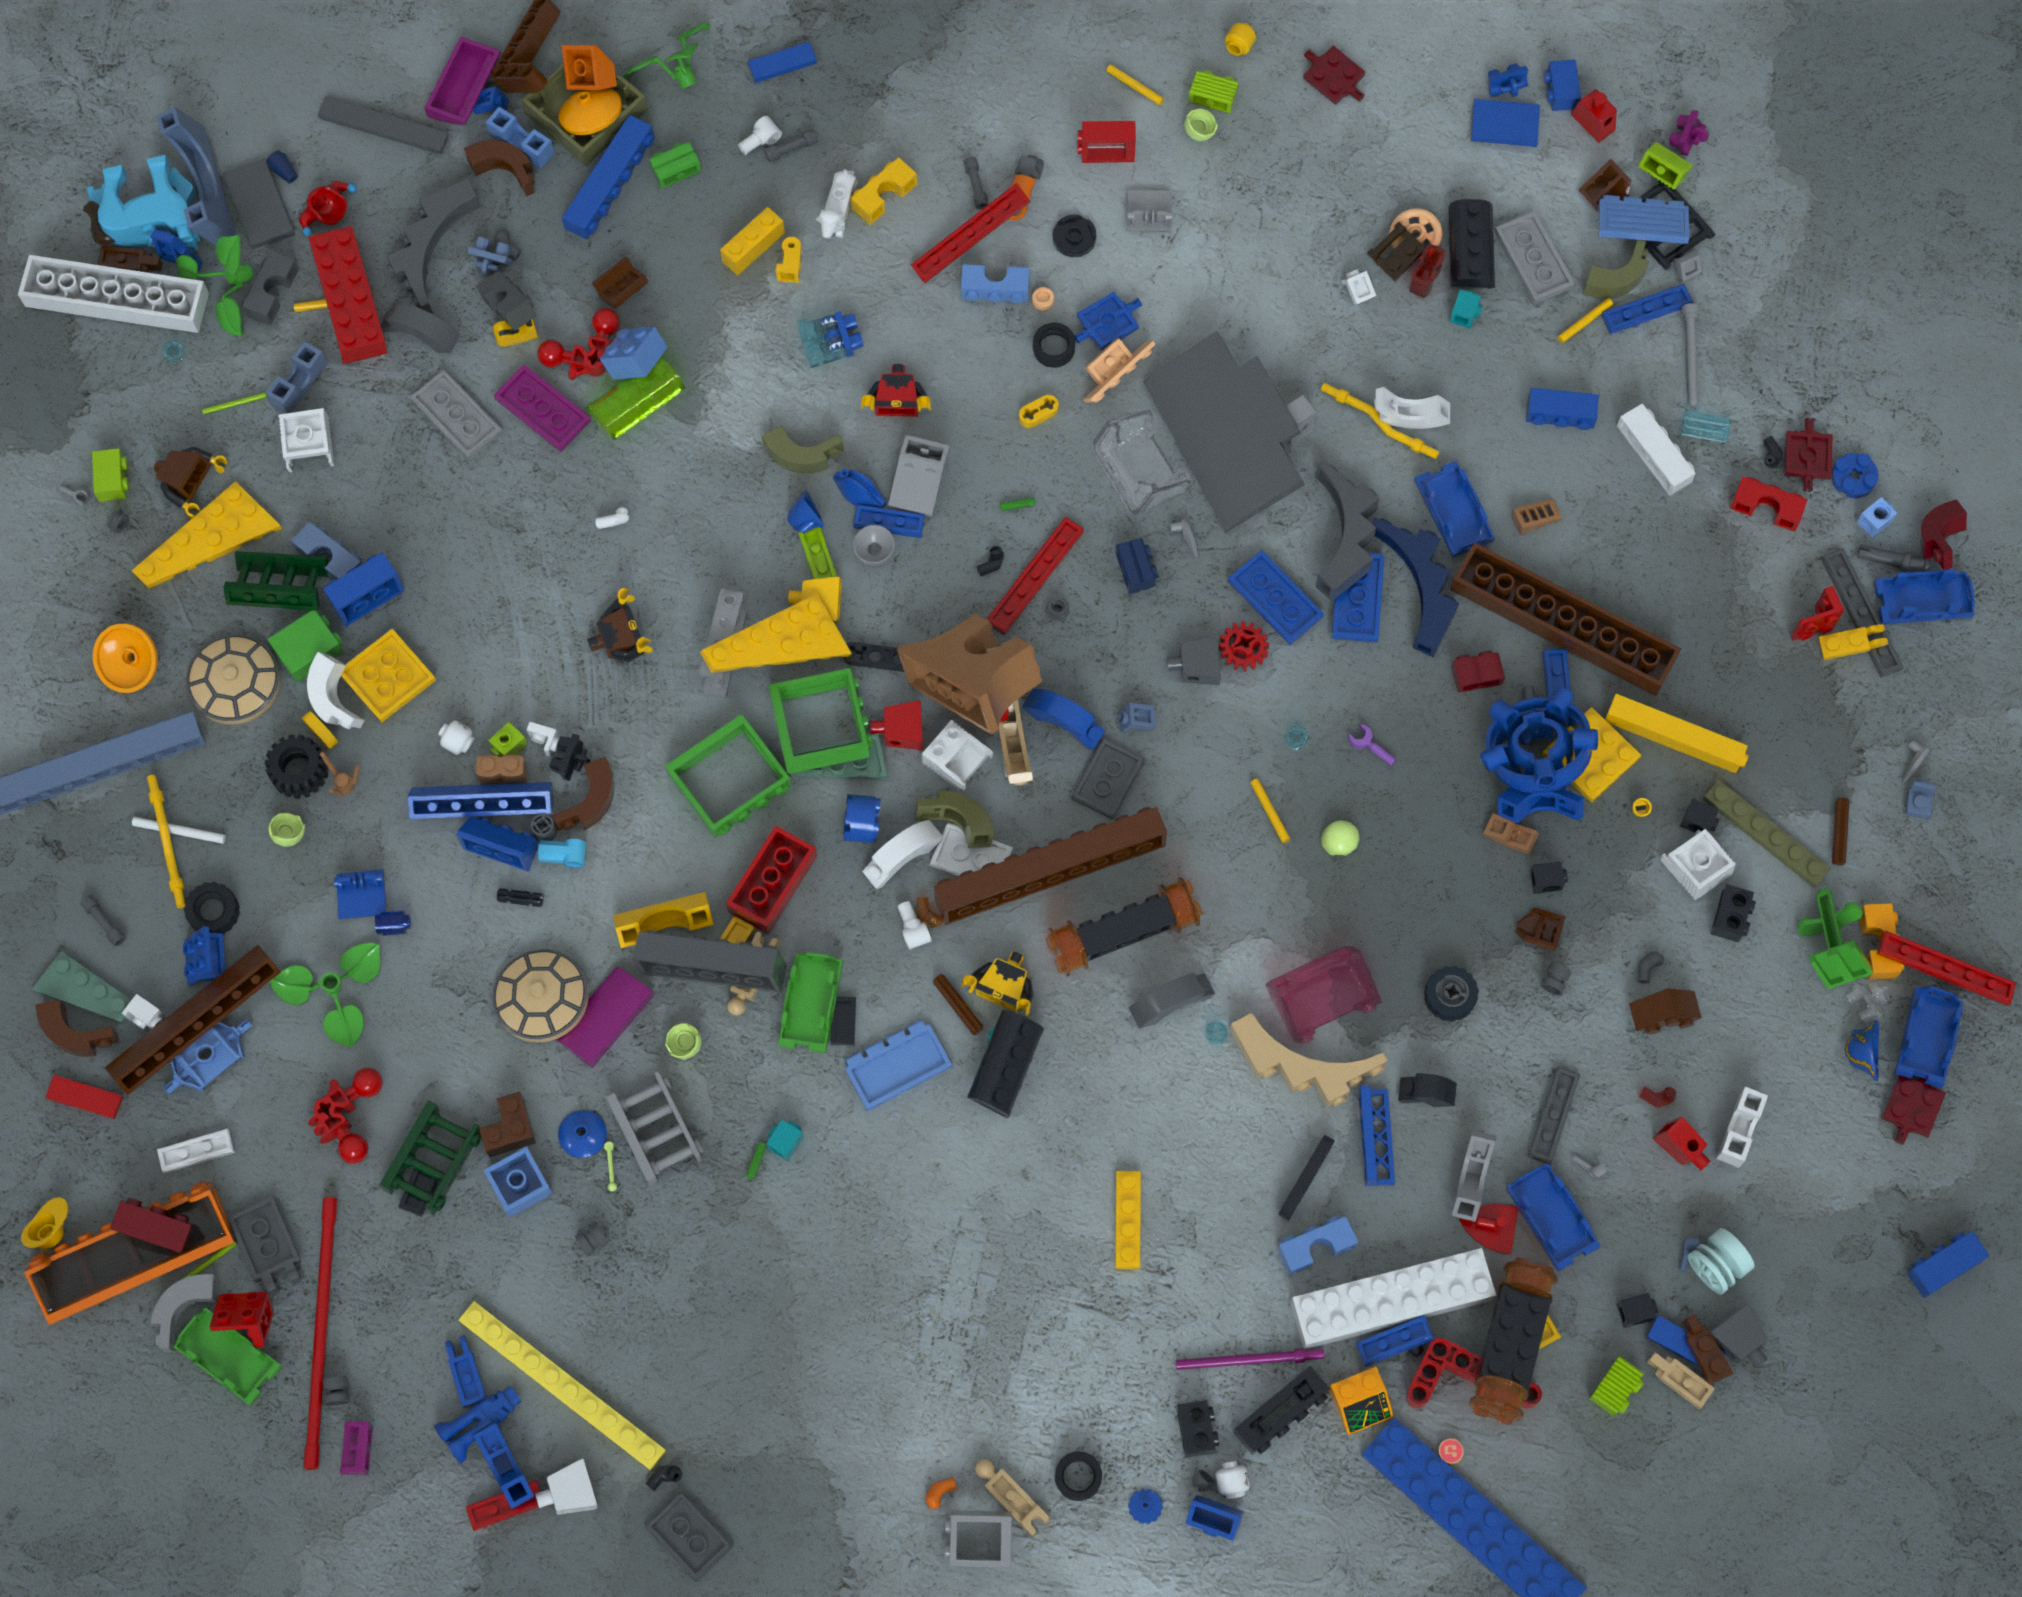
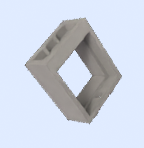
M951 1510V1518H946V1533H950V1543H945V1558H950V1566L1011 1567L1012 1512ZM957 1522L1001 1523V1557H957Z

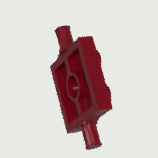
M1334 45L1320 57L1310 49L1304 54V57L1313 64L1304 74L1303 79L1333 104L1336 105L1342 98L1348 95L1353 96L1358 102L1364 98L1365 94L1360 92L1356 86L1365 76V71Z
M1805 418V430L1799 432L1787 431L1785 434L1784 476L1803 478V491L1805 492L1807 489L1808 492L1813 491V479L1830 480L1832 476L1833 435L1814 431V418Z
M1899 1075L1882 1116L1883 1120L1893 1123L1899 1128L1894 1141L1898 1143L1902 1135L1899 1144L1904 1145L1908 1133H1917L1928 1138L1946 1092L1926 1084L1925 1078L1920 1077L1918 1080Z

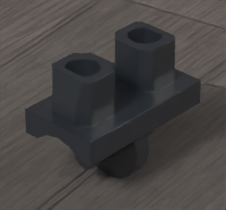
M572 734L571 737L560 736L557 749L558 751L565 752L564 757L553 756L549 764L550 769L560 774L563 780L570 781L574 770L580 772L582 766L591 762L586 757L588 750L583 748L584 743L579 740L580 736L577 734Z

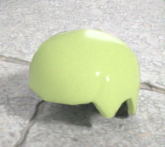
M1202 108L1191 110L1184 122L1188 136L1198 142L1210 139L1218 127L1214 116L1208 110Z
M279 813L270 821L268 826L269 836L274 843L282 847H292L303 838L305 824H303L299 815Z
M1343 820L1329 824L1323 830L1321 836L1323 848L1332 856H1346L1357 848L1360 841L1359 832L1355 825Z
M677 1024L667 1033L665 1046L671 1056L685 1060L694 1057L700 1051L702 1038L700 1032L692 1024Z

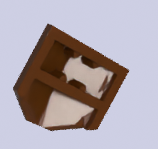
M1610 159L1578 191L1598 211L1599 200L1603 199L1604 195L1620 196L1621 201H1623L1624 196L1629 197L1631 179Z
M1534 907L1528 915L1518 922L1515 933L1524 942L1556 951L1565 916Z

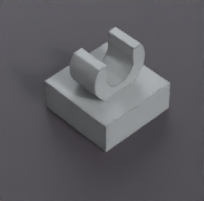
M1696 251L1689 254L1685 253L1683 257L1674 259L1678 278L1682 282L1702 273L1700 255Z

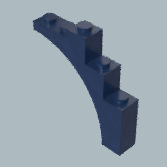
M1374 517L1372 521L1376 527L1374 537L1384 542L1399 555L1410 570L1417 585L1421 603V621L1413 648L1434 658L1459 606V603L1451 596L1440 594L1448 579L1450 570L1440 563L1431 562L1441 538L1437 537L1432 531H1424L1422 529L1415 536L1405 528L1400 529L1393 526L1386 519Z

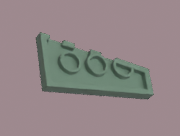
M878 733L871 735L873 747L869 748L870 757L796 772L792 773L791 776L888 779ZM853 738L798 749L792 752L793 756L860 742L859 738Z
M62 951L31 989L38 994L60 1000L120 1024H124L127 1020L122 1012L131 999Z

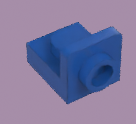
M496 86L484 89L477 100L473 112L480 114L491 110L496 111L498 107L506 111L509 100Z

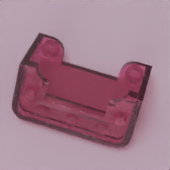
M1352 946L1338 948L1266 983L1268 993L1290 1035L1296 1043L1300 1042V1044L1312 1040V1035L1316 1033V1028L1354 1010L1369 1013L1377 1008L1376 1005L1382 1003L1361 950Z

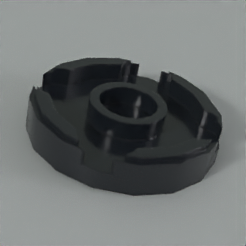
M1068 215L1061 218L1052 232L1053 244L1056 249L1063 255L1072 258L1088 254L1094 248L1097 238L1096 228L1089 219L1082 218L1080 215Z

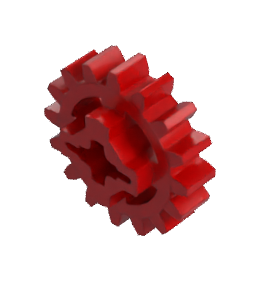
M1242 621L1239 627L1236 623H1233L1232 630L1226 628L1225 635L1220 637L1222 643L1219 644V650L1223 651L1221 652V659L1227 658V666L1233 663L1234 670H1237L1239 666L1242 667L1243 672H1246L1247 666L1255 670L1256 663L1262 665L1263 658L1268 656L1267 649H1269V643L1265 642L1267 634L1261 635L1262 628L1254 629L1253 622L1246 626L1245 621ZM1234 637V643H1231V646H1229L1230 640ZM1259 646V651H1258V653L1254 656V651H1253V650H1256L1257 647Z

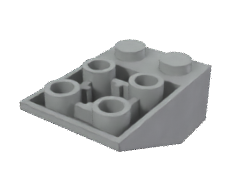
M905 435L888 506L932 517L950 459V445Z

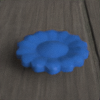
M1141 1489L1140 1492L1136 1491L1128 1504L1129 1513L1135 1521H1139L1141 1524L1155 1522L1157 1517L1161 1516V1510L1163 1509L1162 1499L1158 1497L1156 1492H1152L1150 1489Z

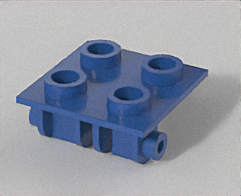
M384 869L336 874L334 885L337 887L339 920L386 915Z

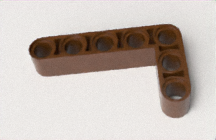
M551 0L533 1L491 72L490 77L506 93H537L547 84V78L531 62L560 15V9Z

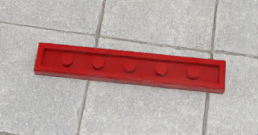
M1017 183L917 259L911 266L924 283L928 282L1031 201Z
M1067 517L1062 520L987 619L995 630L1003 635L1007 633L1083 534L1084 528Z
M1884 931L1882 933L1877 951L1878 955L2006 1006L2011 1004L2016 982L1891 932Z

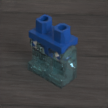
M841 311L808 322H806V319L797 321L810 368L830 363L846 356H853L852 350L864 346L860 332L851 335L847 333L848 330L858 328L854 314L842 316Z

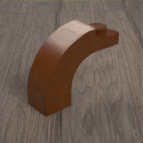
M487 140L464 148L467 161L475 176L492 169H504L511 172L517 178L526 197L534 193L532 184L535 181L531 174L533 170L530 160L516 146L503 141Z
M606 756L584 765L590 781L589 793L583 802L577 806L553 815L558 830L572 829L580 822L583 829L586 830L600 821L607 813L614 796V780Z
M60 1000L36 1004L37 1018L42 1031L57 1047L69 1054L92 1057L96 1056L95 1047L108 1048L112 1046V1043L119 1042L118 1033L113 1027L88 1032L72 1030L67 1021L66 1006Z

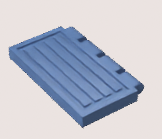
M1604 195L1603 199L1599 200L1598 223L1600 237L1688 244L1689 206H1684V201L1668 200L1667 204H1664L1662 199L1646 198L1645 202H1642V198L1625 196L1623 201H1621L1620 196Z
M922 1019L906 1027L909 1035L906 1036L903 1029L885 1038L888 1046L885 1047L880 1040L865 1048L864 1051L867 1057L863 1058L859 1051L845 1058L848 1065L845 1071L867 1112L952 1068V1063L930 1024L925 1026Z

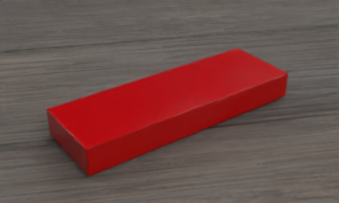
M56 1075L53 1076L45 1096L47 1100L114 1120L123 1100L122 1095Z
M538 1480L528 1483L534 1497L512 1509L503 1493L466 1506L473 1531L538 1508L535 1493L542 1492Z

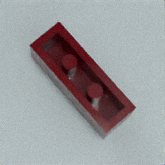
M128 1197L127 1201H120L110 1227L111 1230L179 1253L184 1252L194 1223L188 1222L189 1217L175 1213L174 1217L165 1214L166 1209L154 1205L150 1209L141 1206L142 1201Z

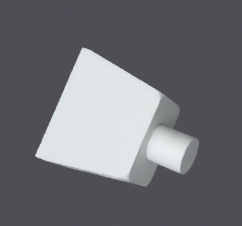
M584 1459L548 1476L547 1483L549 1489L535 1493L539 1508L554 1504L557 1515L597 1509V1502Z

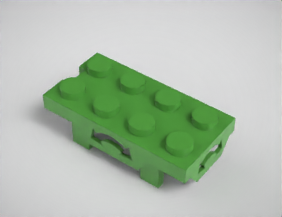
M809 952L796 953L782 1011L779 1047L796 1049L797 1045L809 1046L808 1049L811 1052H827L844 964L842 959Z
M205 1307L182 1330L173 1347L249 1406H252L262 1393L259 1391V1388L267 1378L272 1381L283 1366L258 1347L254 1348V1344L236 1330L211 1331L209 1325L213 1313Z

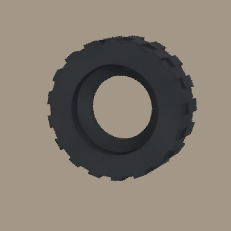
M205 882L189 892L188 898L185 899L184 912L186 920L195 931H198L203 926L209 927V932L223 933L224 935L225 932L232 929L234 924L236 925L237 918L240 915V906L235 895L225 885L217 884V882ZM208 899L220 900L223 904L222 915L215 920L204 919L200 913L201 905Z

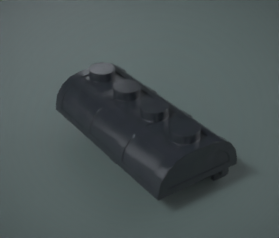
M1480 199L1456 200L1448 206L1450 287L1495 288L1493 205L1489 201Z
M1002 1010L967 1098L1005 1118H1009L1044 1028L1023 1015L1013 1011Z

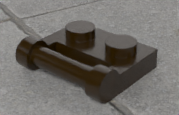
M1400 222L1394 225L1395 229L1374 249L1371 248L1367 252V255L1394 282L1427 251ZM1402 235L1405 239L1383 260L1380 255Z

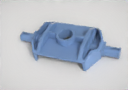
M246 1018L236 1027H230L220 1022L171 1060L174 1072L172 1076L174 1078L163 1086V1089L169 1095L180 1085L204 1092L203 1088L240 1057L244 1059L240 1037L252 1027L251 1023ZM211 1049V1057L207 1060H201V1051Z

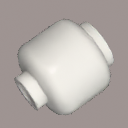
M456 720L452 721L449 725L445 723L438 733L441 736L440 745L455 755H459L462 752L466 753L475 739L472 737V730Z
M1236 1460L1222 1463L1223 1468L1218 1469L1215 1473L1218 1492L1221 1495H1226V1499L1245 1496V1492L1250 1488L1247 1468L1244 1465H1237Z

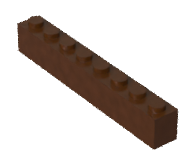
M257 945L108 1064L105 1069L121 1089L129 1095L275 978L281 971L261 947Z

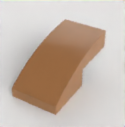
M1493 813L1483 833L1484 836L1502 845L1530 855L1539 836L1537 830L1517 825L1515 822Z

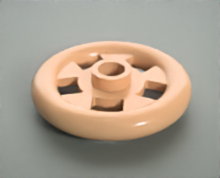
M1419 208L1409 209L1400 213L1393 220L1389 233L1395 229L1394 225L1400 222L1411 234L1414 232L1420 234L1416 239L1421 244L1425 239L1430 242L1425 247L1427 251L1419 259L1431 255L1439 247L1442 240V226L1437 217L1431 212ZM1419 217V223H1409L1410 218ZM1430 223L1433 231L1427 233L1424 226ZM1399 236L1391 244L1393 249L1405 239L1403 236Z

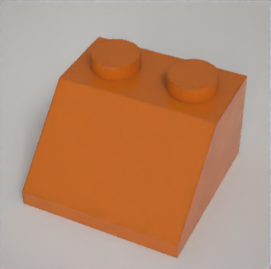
M561 45L567 90H602L617 86L614 63L597 45Z

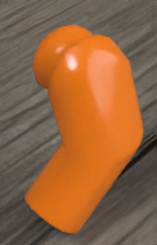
M954 1477L935 1482L931 1485L925 1496V1502L928 1503L930 1509L940 1507V1499L943 1493L957 1489Z

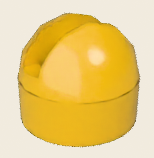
M1639 798L1632 804V812L1638 817H1645L1652 810V805L1646 798ZM1646 805L1647 810L1636 811L1635 807Z

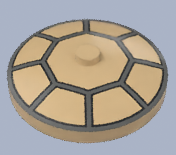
M226 635L204 645L193 657L186 677L187 691L195 707L205 717L222 724L245 723L263 714L276 699L281 684L280 667L271 650L261 641L246 635Z
M546 949L529 951L514 958L501 971L493 989V1007L502 1026L513 1036L528 1042H548L570 1032L582 1019L589 1000L588 983L578 964L561 952Z

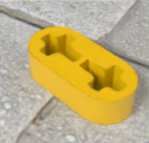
M1045 395L1023 406L1019 411L1020 424L1026 428H1032L1054 417L1059 409L1058 399L1052 395ZM1045 403L1052 405V409L1045 408ZM1025 414L1033 415V419L1025 418Z
M311 711L301 717L304 724L327 749L330 750L338 743L334 735Z

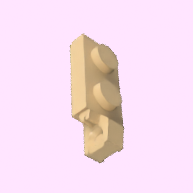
M1655 1352L1647 1361L1651 1367L1657 1370L1655 1375L1659 1380L1699 1410L1715 1390L1712 1385H1709L1708 1382L1675 1358L1672 1359L1667 1356L1664 1359Z

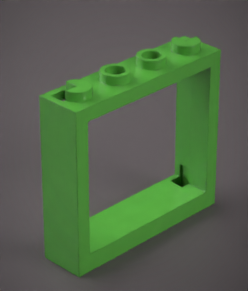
M851 668L769 685L787 774L870 757L869 748L873 747L871 735L865 733V728H869L866 714L861 715L860 709H864L861 695L857 696L856 690L860 688L857 677L853 678ZM847 688L860 743L793 756L782 701Z
M742 714L665 765L668 776L714 838L728 833L732 828L731 826L737 822H744L751 816L753 811L758 808L763 809L770 803L772 798L777 795L782 796L791 786L788 774ZM744 733L778 778V781L714 824L679 776Z

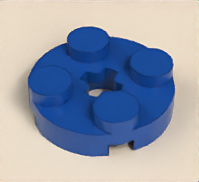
M1849 453L1836 461L1832 470L1831 480L1835 489L1848 494L1847 497L1862 498L1867 496L1876 486L1879 474L1875 463L1868 454ZM1852 471L1859 473L1858 480L1849 476Z

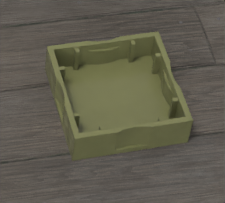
M564 62L547 78V84L541 91L528 93L521 99L524 113L585 166L610 145L629 115L639 118L648 110L645 95L625 78L615 73L617 86L610 88L619 94L622 101V110L617 119L605 129L593 134L574 135L566 132L558 120L559 110L567 98L579 90H567Z

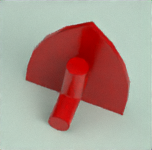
M1504 1204L1480 1206L1475 1222L1462 1218L1459 1219L1465 1231L1477 1243L1487 1249L1511 1255L1518 1214L1517 1207Z

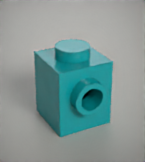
M1460 289L1449 322L1471 329L1474 318L1480 317L1483 305L1479 304L1481 296L1473 291Z
M781 1120L778 1125L774 1124L768 1134L770 1137L766 1143L768 1150L789 1161L804 1138L803 1132L800 1131L801 1127L791 1120L788 1123Z

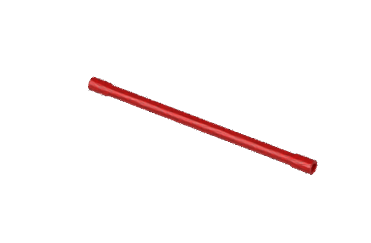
M333 1197L323 1198L322 1234L307 1441L303 1469L318 1470L322 1380L324 1379L334 1226L338 1199Z

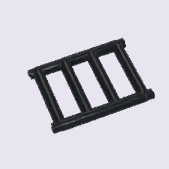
M1658 180L1657 185L1638 198H1642V202H1645L1646 198L1652 199L1665 190L1672 200L1684 201V206H1689V224L1694 222L1701 230L1689 239L1688 244L1680 245L1666 256L1657 248L1663 242L1646 240L1644 248H1647L1653 258L1667 270L1675 258H1679L1707 237L1709 239L1713 238L1715 233L1676 189L1672 190V187H1668L1664 182L1661 183V180Z

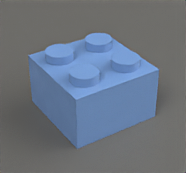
M655 327L624 328L617 333L614 341L606 347L605 353L601 356L600 360L613 380L646 377L668 347Z
M527 1146L483 1170L509 1218L553 1194Z

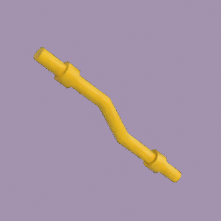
M1327 383L1322 385L1321 391L1335 397V400L1342 404L1347 403L1367 413L1387 436L1411 447L1410 450L1418 454L1421 452L1435 460L1439 456L1440 452L1425 445L1424 441L1418 438L1413 439L1393 429L1389 424L1382 422L1379 412L1372 405L1351 396L1350 392L1342 388L1339 390Z
M156 775L147 776L150 789L148 796L150 803L154 806L170 877L168 882L170 891L174 894L177 908H184L183 879L179 877L163 807V792L159 790Z

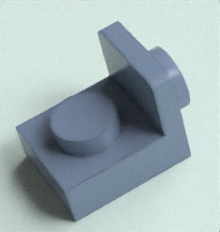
M1136 703L1127 704L1118 713L1120 731L1127 732L1131 728L1150 731L1155 729L1154 706Z
M1925 780L1914 781L1908 788L1905 815L1929 819L1936 785H1932Z

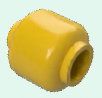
M1235 23L1227 33L1224 43L1232 55H1246L1256 41V34L1249 24Z

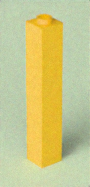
M1615 694L1605 718L1611 725L1735 774L1739 767H1745L1749 757L1748 754H1745L1748 745L1618 694Z

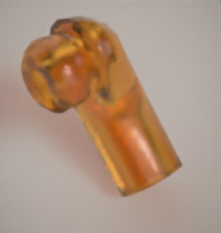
M928 897L917 898L918 919L921 922H925L928 927H940L943 919L941 915H936V913L929 910Z

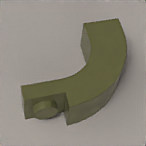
M1646 240L1636 241L1631 260L1622 268L1610 270L1592 265L1583 294L1601 299L1616 298L1629 293L1638 286L1649 264V261L1645 260L1648 249L1644 248Z
M782 426L762 435L763 446L769 456L781 467L797 473H816L828 469L827 459H834L844 451L843 441L839 434L812 447H803L793 443Z
M938 791L937 798L916 800L914 810L915 821H949L963 831L968 848L991 847L994 835L991 819L984 808L973 799L956 792Z

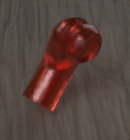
M1644 1086L1638 1097L1655 1107H1662L1671 1104L1675 1100L1676 1091L1672 1087H1666L1665 1090L1655 1093Z

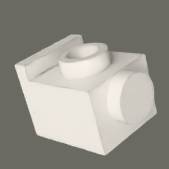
M138 994L134 996L122 1012L130 1022L132 1021L141 1029L148 1027L151 1030L163 1021L162 1018L165 1016L157 1007Z

